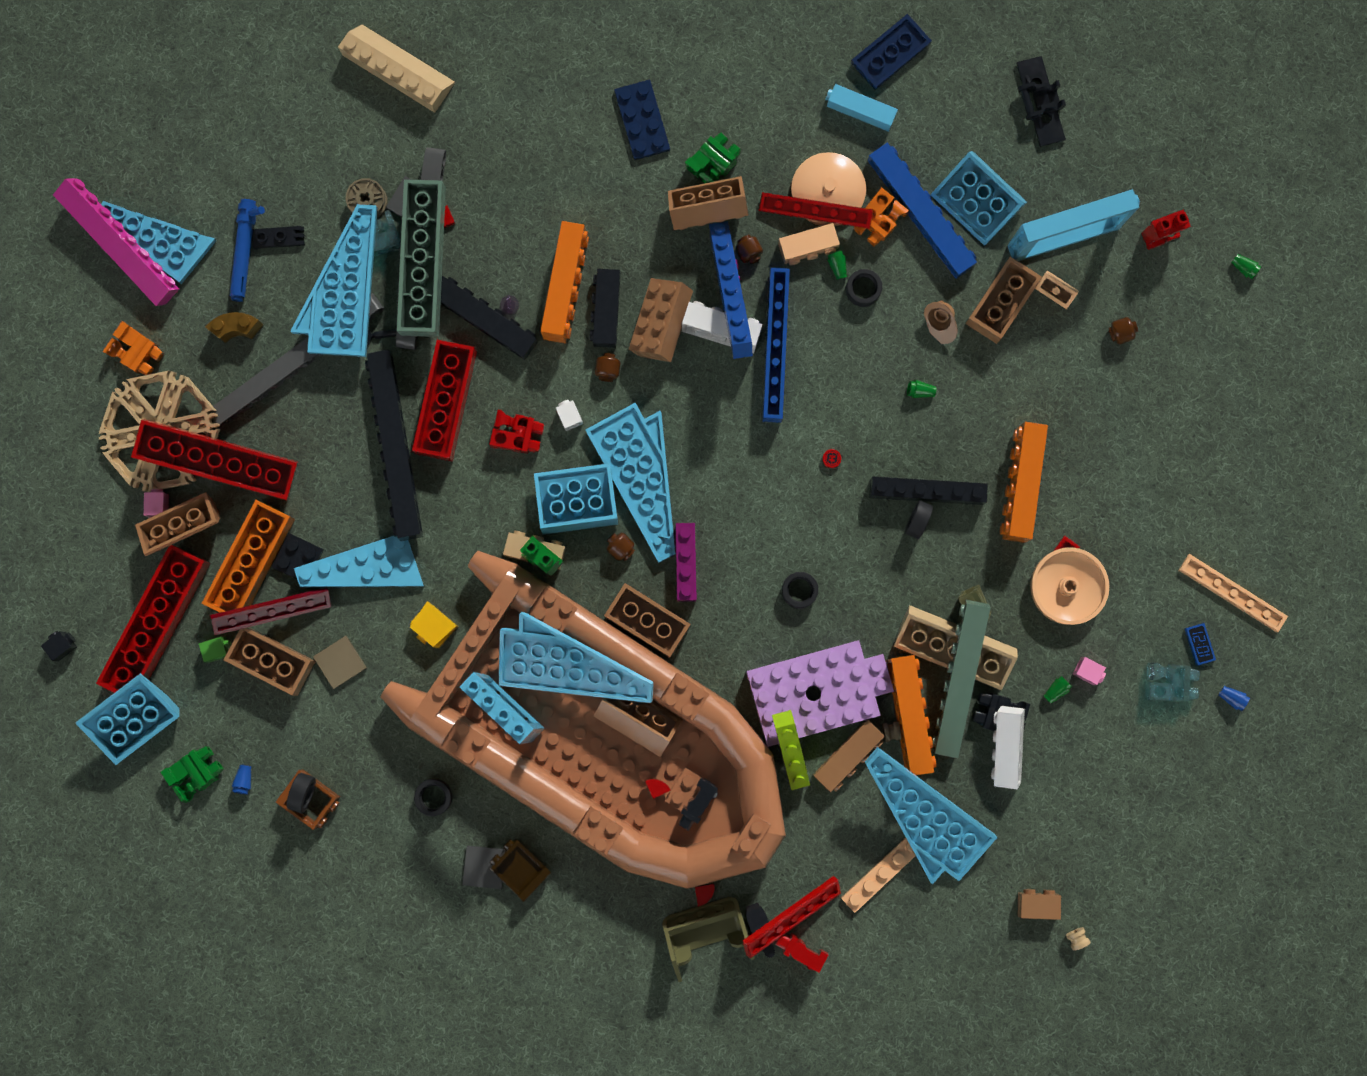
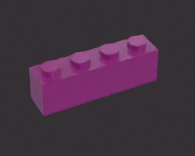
M676 523L677 602L697 601L695 523Z

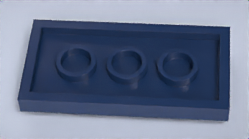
M906 14L851 60V64L876 90L928 47L932 40Z
M650 79L614 89L634 161L670 151Z

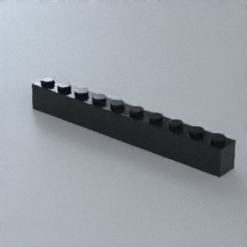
M390 350L367 353L368 360H365L367 372L370 371L371 378H368L370 390L373 389L374 396L371 397L373 408L376 407L377 414L374 415V421L376 426H379L380 433H377V439L379 444H382L383 451H380L382 463L385 462L386 467L383 470V475L389 485V488H386L388 500L391 499L392 503L389 511L391 518H394L395 525L392 526L393 534L400 541L421 538L424 536L393 355Z

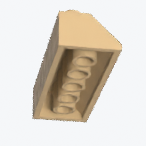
M364 25L349 31L338 46L342 56L434 113L455 84V81Z
M909 605L899 628L894 647L948 668L949 661H953L954 654H951L953 642H957L958 635H955L957 624ZM984 636L975 680L1002 690L1018 658L1017 649Z

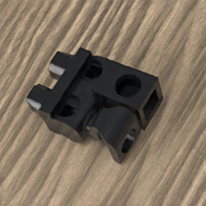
M980 693L977 703L986 706L985 712L975 711L972 720L983 728L996 731L997 724H994V714L1001 706L1025 709L1024 721H1026L1030 703L1024 701L1014 703L1011 702L1009 697L993 693Z
M705 778L699 779L697 786L700 787L699 792L681 810L683 816L679 821V825L688 831L694 822L699 823L701 815L708 804L718 794L716 785Z

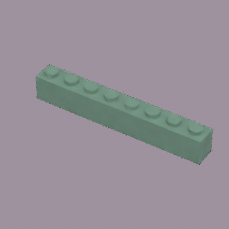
M965 600V605L961 604L959 616H962L961 624L957 623L955 635H958L957 642H953L951 654H954L953 661L948 663L947 672L950 673L949 680H945L943 691L946 692L945 699L941 698L939 710H942L941 717L936 719L935 728L938 729L937 736L933 735L932 738L935 754L958 758L991 609L989 604Z

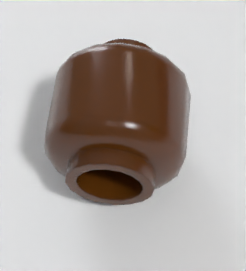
M746 235L737 241L738 244L735 249L743 263L750 262V264H754L760 260L763 249L755 236Z
M1129 317L1113 321L1111 327L1108 328L1112 341H1116L1117 344L1134 340L1136 337L1135 333L1139 332L1136 321L1132 322Z
M604 353V356L598 357L595 366V375L599 377L598 380L613 382L614 379H617L621 362L611 353Z
M613 533L607 539L609 544L606 550L617 561H626L635 551L633 549L634 542L625 533L617 535Z

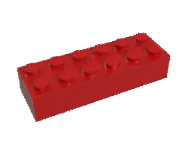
M442 340L436 341L412 449L415 454L453 462L477 355L475 347Z

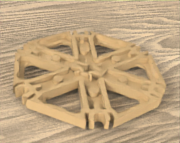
M164 371L126 379L129 383L123 381L122 384L125 386V390L122 392L120 388H115V392H112L100 427L99 434L106 433V435L100 436L99 440L106 439L107 441L106 446H102L101 449L109 450L102 453L130 486L138 488L139 484L142 483V491L151 492V489L164 490L192 484L190 481L196 482L197 480L193 474L179 471L181 473L179 478L159 482L156 479L159 465L138 460L135 472H131L121 461L118 454L122 449L134 447L139 426L115 430L113 422L119 406L124 405L139 424L142 419H147L197 434L205 433L208 437L215 439L218 438L220 429L212 430V428L220 426L218 423H212V418L217 417L218 414L210 413L217 410L189 377L180 375L179 380L176 381V372ZM162 382L164 385L154 410L140 393V388L145 384ZM189 391L201 404V413L175 418L183 394Z

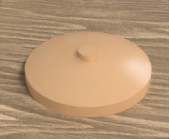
M830 152L819 153L806 159L796 170L791 184V196L861 208L866 196V182L860 168L848 157ZM806 219L819 226L831 224L830 222Z
M1062 548L1047 554L1036 565L1031 577V594L1039 611L1048 619L1059 624L1076 625L1091 620L1103 609L1109 595V579L1104 566L1089 552L1078 548Z

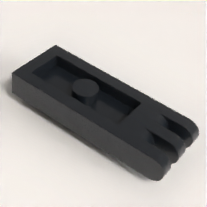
M304 226L253 229V248L305 246V241H297V239L305 238L303 233H297V231H304Z

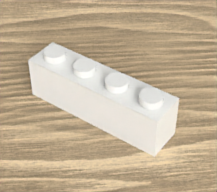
M1001 706L994 714V724H997V729L993 733V742H996V749H993L992 761H995V768H992L991 779H994V786L1018 789L1021 784L1025 712L1023 708Z

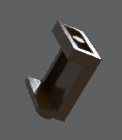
M515 838L514 841L510 839L504 845V851L500 855L496 854L489 861L491 864L489 869L524 902L551 872Z

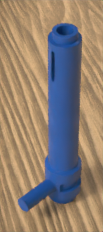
M241 199L238 204L239 214H237L236 218L238 226L229 295L231 300L236 302H242L243 298H245L253 226L256 223L255 216L265 212L264 207H257L256 202L250 199Z

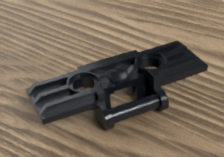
M1042 56L1017 62L1022 85L1017 89L1018 92H1021L1027 113L1025 116L1026 120L1033 121L1040 147L1065 141L1066 138L1058 111L1062 110L1066 103L1065 99L1059 100L1057 93L1058 88L1061 86L1059 80L1050 85ZM1038 80L1041 84H1036L1035 82L1031 81ZM1029 92L1033 93L1037 107L1036 112H1034ZM1048 115L1051 118V122H1042L1041 116Z

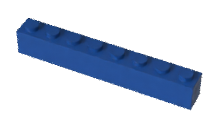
M886 143L871 153L867 161L896 200L909 210L908 216L953 276L957 279L973 268L977 263L975 254L966 248L963 238L960 235L957 236L952 223L949 220H945L942 216V210L933 204L930 194L921 188L920 181L909 172L906 162L900 160L897 150Z
M728 221L709 224L710 240L733 359L753 356L752 339Z
M771 268L769 273L762 422L781 423L783 419L790 269Z

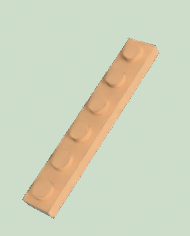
M906 837L841 897L854 913L916 856Z

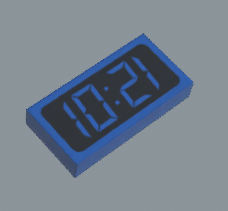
M1205 623L1185 628L1196 666L1215 661V654Z

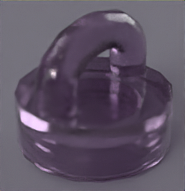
M511 295L502 298L500 302L501 310L507 315L515 314L519 310L517 298Z

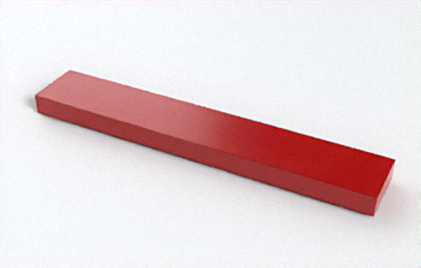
M762 192L759 207L761 212L867 229L871 227L873 216L872 209Z
M834 876L745 938L742 942L746 955L752 958L841 894L838 879Z

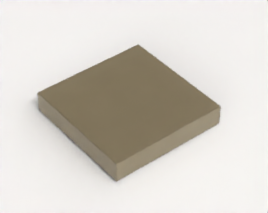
M344 636L313 656L333 689H336L367 669L347 636Z

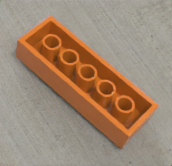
M567 221L561 222L541 327L543 340L566 344V340L571 337L572 328H570V320L573 321L575 317L573 303H577L579 295L577 284H581L582 280L580 266L585 264L586 255H584V248H587L589 243L588 231L585 230L584 224Z
M1024 422L1017 430H1014L1013 441H1016L1015 448H1012L1010 454L1013 464L1008 470V478H1011L1010 486L1007 485L1005 490V497H1008L1007 504H1004L1002 515L1005 516V522L1001 523L1000 534L1003 535V540L1026 543L1033 539L1048 425Z
M255 500L201 604L219 613L250 606L295 519Z
M915 655L887 659L889 676L894 690L892 695L896 719L901 730L900 743L904 767L915 775L934 773L936 759L935 756L931 755L930 748H933V741L931 736L928 737L927 729L930 728L928 717H925L924 709L927 707L925 698L921 696L923 682L921 678H918L917 670H920L919 660L915 659Z

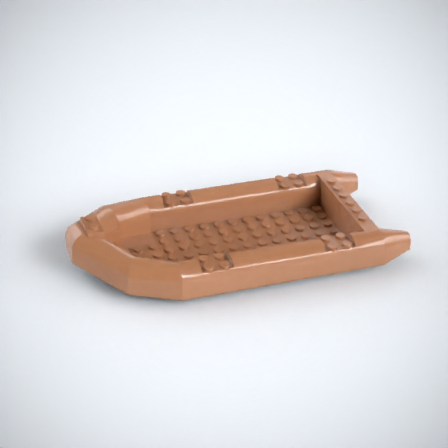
M477 551L471 558L468 568L493 595L428 693L393 681L386 686L380 698L409 729L626 872L689 889L766 868L786 836L774 755L735 706L518 564ZM525 612L653 681V701L683 720L661 757L594 717L597 708L603 700L602 697L501 686L545 728L532 743L519 744L476 704L460 686L473 672L489 675L499 684L500 629L502 627L519 629V614ZM705 778L716 785L718 794L708 804L701 815L699 823L694 822L688 831L679 825V821L683 816L681 810L699 792L700 787L697 786L699 779ZM648 779L661 780L669 786L671 791L653 799L645 781Z

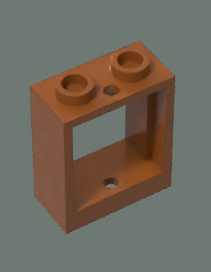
M303 769L299 770L279 796L276 803L312 830L318 827L322 828L328 820L326 818L327 814L330 811L333 812L339 805L338 799L340 796L316 779L315 787L331 798L317 819L314 821L305 813L288 809L287 798L294 779L299 773L310 775Z

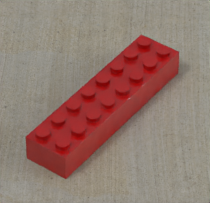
M142 419L140 422L131 458L287 500L298 465V461L147 419Z
M169 545L96 684L115 693L140 673L148 680L150 679L211 563L175 545Z

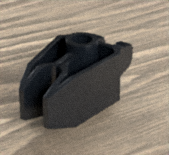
M758 902L746 907L747 921L751 932L748 933L750 936L769 921L765 911ZM773 943L763 949L767 958L774 957L776 953Z

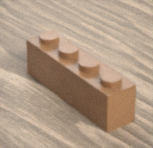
M865 720L813 776L829 792H832V790L836 792L843 785L841 781L846 776L848 778L851 777L857 770L855 767L860 762L863 764L870 756L868 753L873 748H879L884 741L882 739L885 736L869 720Z

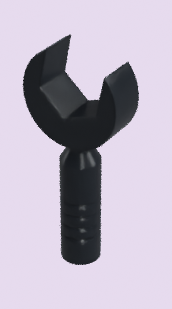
M397 329L376 331L372 334L368 330L367 345L371 343L372 338L396 337Z

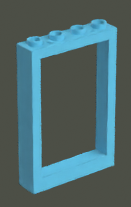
M1132 189L1024 223L1007 245L1010 255L1015 260L1021 261L1119 230L1139 208V198Z
M473 672L460 686L476 704L519 744L532 743L545 729L489 675Z

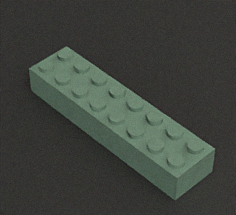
M404 180L397 332L401 336L439 337L446 187L443 181Z

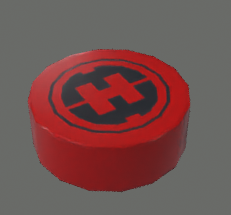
M835 449L827 450L822 457L823 464L830 469L838 467L842 460L841 454Z

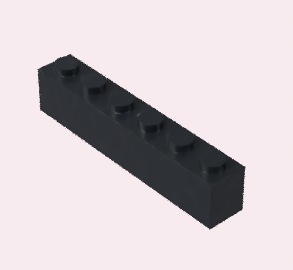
M442 276L441 305L523 360H526L538 343L535 338L536 335L529 329H526V331L521 329L520 324L514 319L508 320L505 318V314L499 309L495 308L493 310L490 308L489 303L484 299L479 298L478 300L473 296L474 293L466 287L462 289L457 286L458 282L453 278L449 277L447 279Z
M872 476L870 479L869 498L984 505L987 503L988 483Z

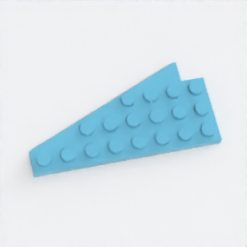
M357 204L291 329L292 334L309 335L307 350L309 354L366 357L377 220L376 205Z
M633 403L587 428L585 431L604 464L610 463L612 480L655 558L660 563L675 555L662 413L658 411L644 419L636 403Z
M525 612L519 614V629L503 627L500 629L499 686L645 703L653 701V681Z
M877 747L866 759L865 763L929 881L933 884L944 871L960 881L997 839V836Z

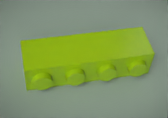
M791 710L772 715L791 790L810 786Z

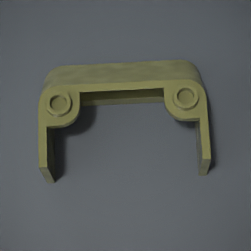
M732 897L669 915L662 923L678 982H682L679 966L691 961V950L729 939L732 947L740 948L743 947L742 941L748 937L738 901Z

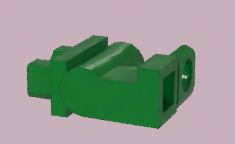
M719 133L714 138L710 136L707 142L692 157L685 161V166L696 178H700L703 183L715 182L719 180L720 175L726 176L734 168L741 149L736 144H733L727 150L724 145L728 142V139L724 134ZM712 165L713 169L710 170V175L707 176L705 172Z
M534 536L520 549L522 552L521 556L533 566L537 565L550 576L564 562Z
M208 746L199 750H192L178 762L160 772L168 785L173 786L174 792L182 803L190 802L197 789L203 791L213 782L219 779L218 775L224 770L219 761H215L211 765L207 762L214 755ZM189 777L191 778V782L187 783L186 785L178 786L185 780H187Z

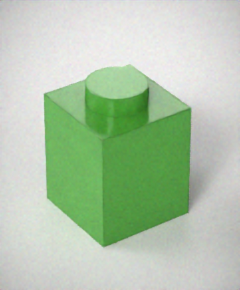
M218 637L199 643L203 661L209 663L225 658L231 647V642L226 640V637Z

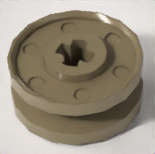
M370 178L356 180L349 186L346 192V204L352 213L357 204L376 205L377 219L385 213L388 198L377 181Z

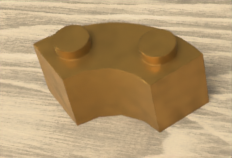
M232 312L216 317L205 328L226 343L236 336H246L253 339L263 324L251 315Z

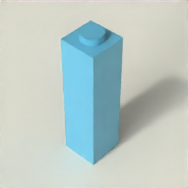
M835 84L833 90L829 89L825 99L828 100L827 107L888 132L898 110Z

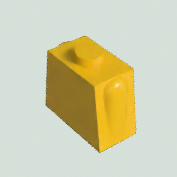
M428 601L410 623V628L418 634L416 638L423 644L428 642L434 648H440L458 628L453 621Z

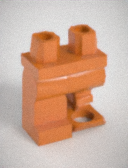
M882 187L866 206V209L873 210L871 227L868 229L872 234L867 238V241L874 247L881 240L884 241L897 226L895 222L899 216L905 217L909 212L897 200L894 201V197ZM893 203V209L888 216L884 215L883 213ZM854 227L853 230L862 235L867 228Z
M123 321L115 330L113 336L129 345L130 348L125 351L119 341L111 338L102 351L110 357H119L121 359L120 363L136 373L150 375L154 370L152 366L147 364L150 357L159 362L164 356L158 345Z

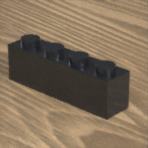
M597 269V274L593 275V286H596V293H592V304H595V311H591V323H594V330H590V341H593L594 347L616 348L620 270Z

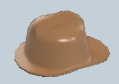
M942 300L928 304L924 310V317L930 334L941 344L953 342L958 333L953 307Z

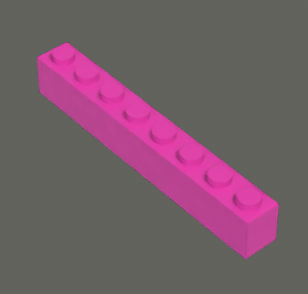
M77 178L65 179L53 196L155 306L166 305L179 290L175 285V281L162 271V267L149 257V253L136 243V239L123 229V225L110 215L111 212L98 202V198L85 188V184Z

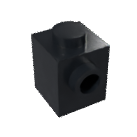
M56 631L49 635V640L41 645L52 661L58 662L77 648L74 644L76 640L69 632Z

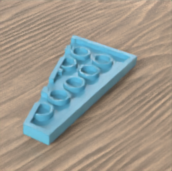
M105 201L101 203L103 207L111 212L110 215L123 225V229L136 239V243L149 253V257L180 284L186 280L217 241L215 238L126 210L123 207Z
M394 536L294 568L300 587H424L409 541H400Z

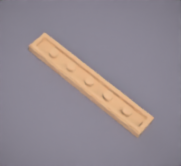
M1191 554L1187 555L1179 568L1180 572L1276 633L1280 631L1288 617Z

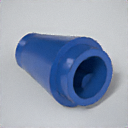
M1223 686L1222 691L1218 694L1235 710L1243 711L1250 700L1246 693Z
M239 766L231 786L233 787L232 792L248 794L249 790H251V766Z

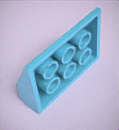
M973 151L967 153L931 194L939 204L984 246L1027 203Z
M610 463L534 473L542 535L618 525Z
M140 673L79 719L76 725L117 765L179 717V707L162 690Z

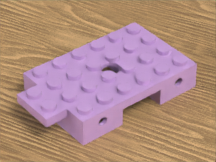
M859 640L746 671L767 747L779 744L772 718L774 714L791 710L798 737L802 738L881 716L875 697L894 692L884 655L881 654L864 659ZM817 686L820 689L821 696L817 701H810L806 697L808 687Z

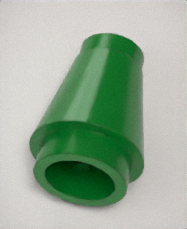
M838 251L829 254L827 261L836 280L846 278V258L843 252Z
M1237 254L1231 262L1246 278L1249 277L1250 279H1253L1262 268L1258 265V262L1240 254Z
M918 380L909 381L907 395L911 396V398L935 397L936 386Z
M1060 676L1054 680L1043 696L1052 704L1069 693L1072 686Z

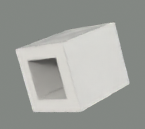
M565 400L558 404L559 407H556L565 431L583 424L573 400L570 402Z

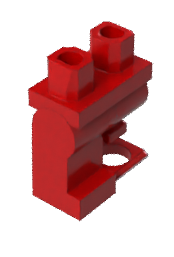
M1183 209L1152 221L1151 225L1141 234L1148 250L1180 237V231L1186 230L1191 226L1188 216Z
M497 410L489 445L491 448L526 454L528 452H539L541 442L531 440L532 433L543 435L545 425L535 421V418L516 414L513 418L506 415L502 410ZM502 425H506V427H512V432L499 430Z
M792 932L790 936L784 934L775 940V945L782 948L784 955L789 957L791 954L795 960L806 965L808 969L820 973L828 957V953L823 949H820L819 953L812 951L806 947L802 939L797 938V935Z

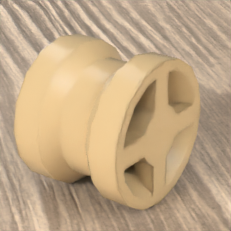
M1083 927L1066 934L1067 939L1072 943L1071 948L1073 951L1082 949L1091 943L1086 938V931Z

